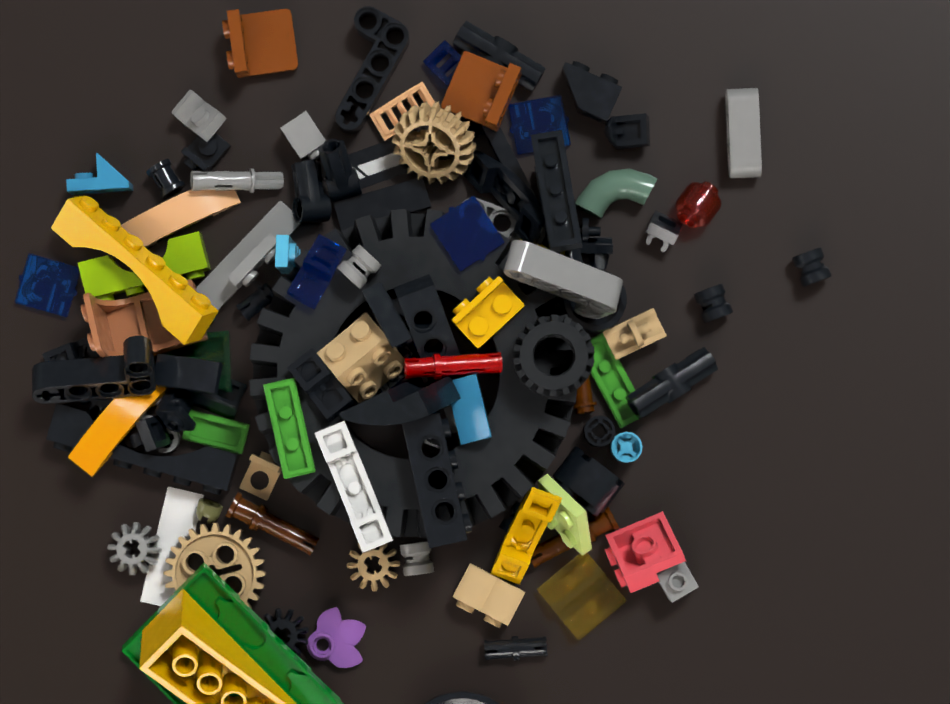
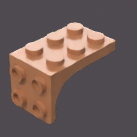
M192 279L187 280L188 285L197 291L195 282ZM150 292L119 300H101L95 298L91 293L83 294L85 304H81V312L85 322H89L91 333L87 334L88 343L93 352L96 351L102 358L123 355V343L132 336H144L150 339L154 356L208 340L207 333H205L199 341L186 345L180 342L162 326L157 307Z

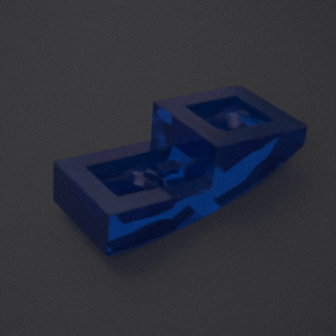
M319 234L289 287L287 295L315 310L347 249Z

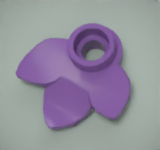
M337 607L330 608L319 616L317 629L308 638V652L314 659L320 661L330 660L339 668L356 666L363 661V658L354 646L363 637L366 625L354 619L342 620L339 609ZM318 640H327L329 643L328 649L324 651L319 650L317 647Z

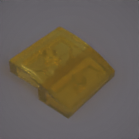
M588 553L583 556L581 554L577 555L537 588L539 593L578 640H581L627 601Z

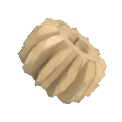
M388 543L380 546L379 549L375 548L362 554L353 550L350 551L349 555L358 559V563H347V568H358V572L352 574L350 578L353 581L362 576L364 579L359 585L361 589H364L368 580H370L372 591H377V580L379 579L382 585L387 588L390 584L385 575L393 579L397 578L398 574L389 570V567L400 566V561H389V557L394 556L397 551L392 549L387 554L383 552ZM373 556L380 558L378 562L382 566L380 572L377 569L374 573L368 571L369 565L365 563L368 557L370 560L373 559Z

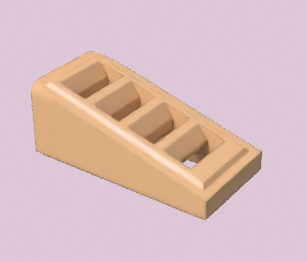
M423 81L369 114L384 141L391 139L395 132L394 128L388 129L381 117L383 114H387L395 127L399 122L392 111L395 107L398 108L401 115L406 113L407 110L403 103L408 100L411 107L418 106L414 99V96L418 94L423 103L427 101L431 107L435 103Z

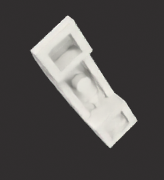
M345 421L315 432L362 553L392 542L393 539Z

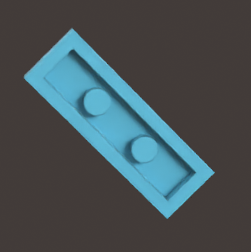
M276 235L275 267L282 274H289L295 267L294 260L301 254V249H299V246L289 235Z

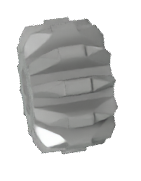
M134 522L132 530L127 524L121 525L123 536L117 532L112 533L111 537L118 543L108 544L107 549L117 551V554L109 559L111 562L121 560L117 568L118 571H124L129 565V575H136L138 567L142 573H147L149 569L146 562L151 565L158 563V560L151 554L161 553L162 548L153 547L152 543L160 540L158 535L148 537L152 527L146 526L141 531L140 523ZM138 542L137 548L141 551L140 554L131 555L132 549L129 547V544Z

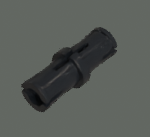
M512 636L510 640H484V650H486L485 661L503 658H513V661H520V657L548 656L546 636L518 639V636Z

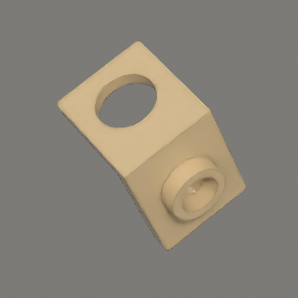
M261 451L260 456L251 454L249 458L251 463L239 488L267 501L282 468L276 465L270 454ZM257 471L265 472L269 478L267 487L262 490L255 489L251 484V477Z

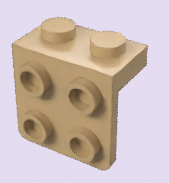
M367 312L317 352L318 356L358 403L373 397L379 388L390 379L397 377L402 372V369H404V357L397 349L392 348L383 331Z

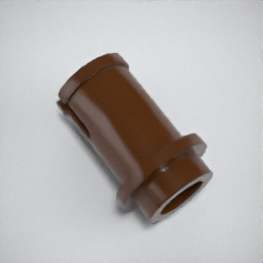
M590 375L577 389L576 403L573 406V409H576V414L595 412L594 406L597 405V402H593Z

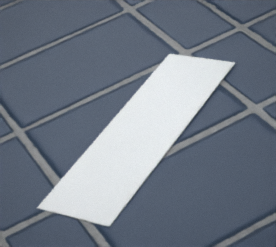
M168 486L156 534L160 537V540L155 542L153 546L162 548V552L151 554L158 560V563L156 565L149 564V571L146 575L140 602L162 606L175 592V588H165L167 583L173 581L172 577L164 575L165 571L171 570L173 567L165 562V560L176 557L170 548L172 546L182 547L178 539L180 536L189 540L191 538L188 530L193 528L196 531L198 522L196 507L199 499L204 498L203 494Z

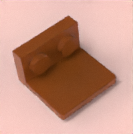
M464 51L443 98L441 108L445 109L446 106L451 105V113L461 112V117L498 132L522 76L521 67L509 63L507 68Z

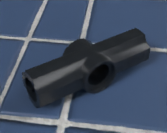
M467 20L461 26L453 41V45L462 51H468L507 68L509 63L521 67L522 76L518 84L531 92L537 86L546 70L541 64L518 52L519 49L512 43L499 36L493 37Z
M705 347L695 351L680 363L670 365L653 376V380L627 395L625 398L628 406L639 419L646 417L666 402L669 404L692 389L691 386L717 371L716 361Z

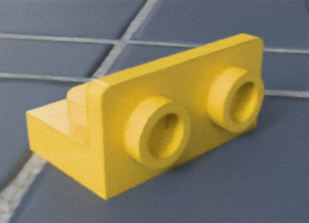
M500 276L495 280L488 277L476 288L480 293L471 302L467 298L464 299L452 311L456 315L452 318V322L477 349L485 344L525 307V304L504 283Z

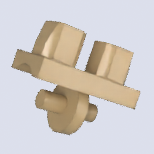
M654 308L602 332L615 360L667 336Z

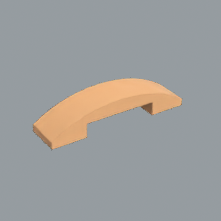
M188 190L123 223L121 227L128 233L140 238L143 246L148 248L157 244V241L211 215L215 216L240 204L241 201L235 190Z

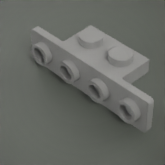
M279 201L197 286V292L207 296L211 304L219 310L242 285L245 287L250 285L259 275L257 272L258 268L264 262L269 264L275 259L276 235L290 236L301 225V223L295 222L292 210L282 201Z

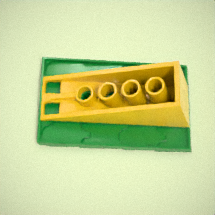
M205 562L122 646V652L173 704H343L340 697L311 671V668L273 633L270 627Z

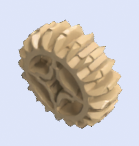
M427 101L422 103L420 107L417 105L412 106L408 112L402 114L400 122L394 127L395 134L392 137V143L396 144L393 154L401 155L399 165L407 164L409 166L407 174L415 171L418 173V180L425 176L428 178L429 184L433 183L436 178L441 184L446 182L448 178L453 181L457 179L459 174L465 173L468 164H471L474 159L473 152L476 149V143L472 140L475 137V132L467 130L470 126V121L462 122L460 120L461 112L455 115L451 113V105L441 109L439 101L434 103L432 107ZM419 126H429L428 130L413 131L414 128ZM455 155L451 159L439 160L440 156Z

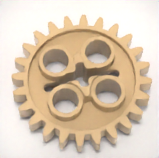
M215 522L211 531L208 530L205 524L200 525V534L192 528L188 530L191 539L188 540L183 536L178 538L182 547L172 546L170 549L176 557L165 560V562L173 566L171 570L164 572V575L172 577L173 580L167 583L165 588H175L176 591L195 573L196 570L189 566L188 560L193 553H197L202 556L204 562L211 569L212 565L216 569L237 564L242 565L241 570L222 574L219 577L225 582L230 576L238 577L242 582V588L237 594L252 609L248 600H259L260 597L254 590L263 589L265 585L257 581V579L266 575L265 571L258 570L257 567L264 563L265 559H255L254 556L259 552L260 547L253 549L249 547L253 539L252 537L242 540L240 539L242 529H239L233 535L231 534V524H227L223 531H220L218 522ZM227 545L234 551V559L230 563H225L219 558L218 552L222 546Z

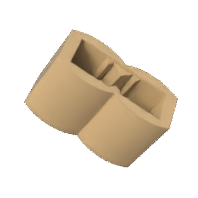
M470 563L453 598L458 600L456 606L471 614L476 609L486 614L483 619L484 621L500 628L502 623L507 626L509 625L525 591Z

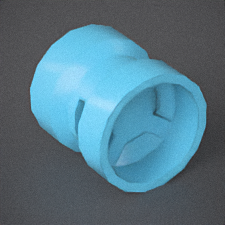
M632 432L619 433L614 436L610 443L611 455L619 462H633L642 453V442Z

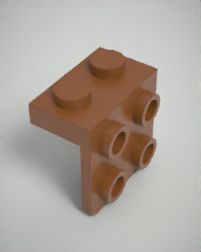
M239 9L226 11L228 20H222L225 39L230 38L232 49L226 51L229 70L234 69L238 78L293 71L298 68L293 19L290 10L279 9L250 14H241Z

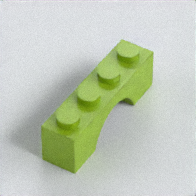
M198 231L168 239L167 249L163 256L166 262L165 265L173 272L186 277L187 280L205 277L204 272L211 270L202 234ZM109 255L78 262L85 294L91 293L95 298L101 300H115L114 295L126 292L127 297L145 292L144 287L146 286L134 272L122 269Z

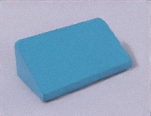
M477 374L452 380L461 399L451 403L461 445L491 438L492 433Z

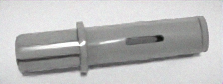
M250 168L249 171H191L190 173L191 191L249 190L250 193H254L255 189H281L284 185L282 172H255L253 168Z

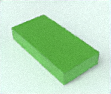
M190 410L189 416L196 423L194 431H184L182 435L183 440L243 454L250 424Z

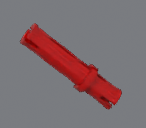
M501 352L440 356L437 353L433 354L432 357L404 358L405 379L434 377L436 380L441 379L442 376L502 373L503 368Z

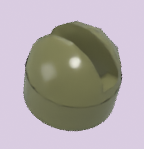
M200 498L196 507L197 518L202 521L203 517L208 518L207 524L214 523L220 517L223 506L213 500Z

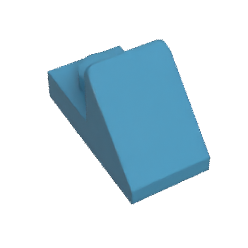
M96 153L97 177H93V173L74 174L75 179H66L67 192L71 195L133 191V184L98 153Z

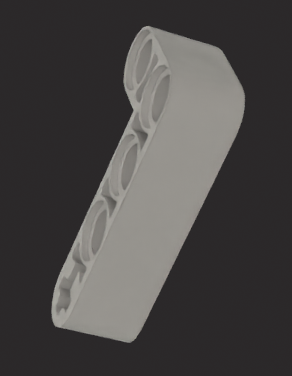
M513 240L511 242L503 271L506 276L575 302L574 311L578 315L591 319H600L616 312L623 286V280L615 275L523 240Z

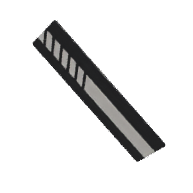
M392 139L349 154L352 168H355L357 171L361 189L407 173L409 166L407 164L399 165L401 155L393 154L396 144L392 143ZM321 164L320 169L324 194H327L330 198L325 180L326 173L323 165Z

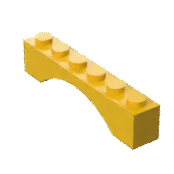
M86 195L67 199L51 229L72 247H87L101 250L129 266L150 292L157 307L162 326L184 345L201 340L219 312L211 304L210 299L195 291L188 285L185 277L173 272L166 266L163 258L151 253L143 246L140 238L128 233L121 227L118 219L106 214L99 208L96 200Z

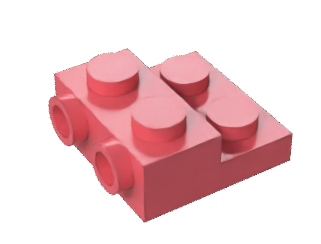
M663 511L605 535L609 548L604 550L611 567L618 565L619 569L614 570L620 587L627 586L630 593L659 582L657 573L686 561Z

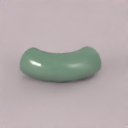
M630 168L607 171L589 182L575 201V206L599 219H602L608 207L618 200L628 199L644 206L658 178Z

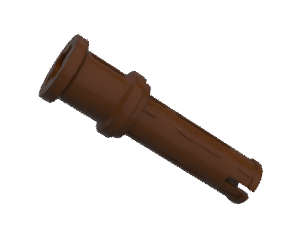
M237 493L225 517L229 519L234 517L246 523L252 531H257L259 528L311 556L314 548L303 541L316 546L319 540L318 537L268 513V508L265 505L261 504L258 506L244 499L242 493Z
M609 506L604 513L600 512L597 517L595 515L587 517L592 543L596 541V537L612 529L615 531L620 529ZM558 534L536 546L532 557L539 553H542V555L532 559L531 562L534 568H537L544 562L571 548L566 546L561 535Z

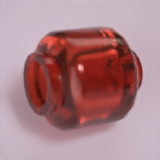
M706 181L703 183L692 182L687 185L676 200L677 217L688 227H705L710 224L718 213L722 202L718 195V189L713 184Z

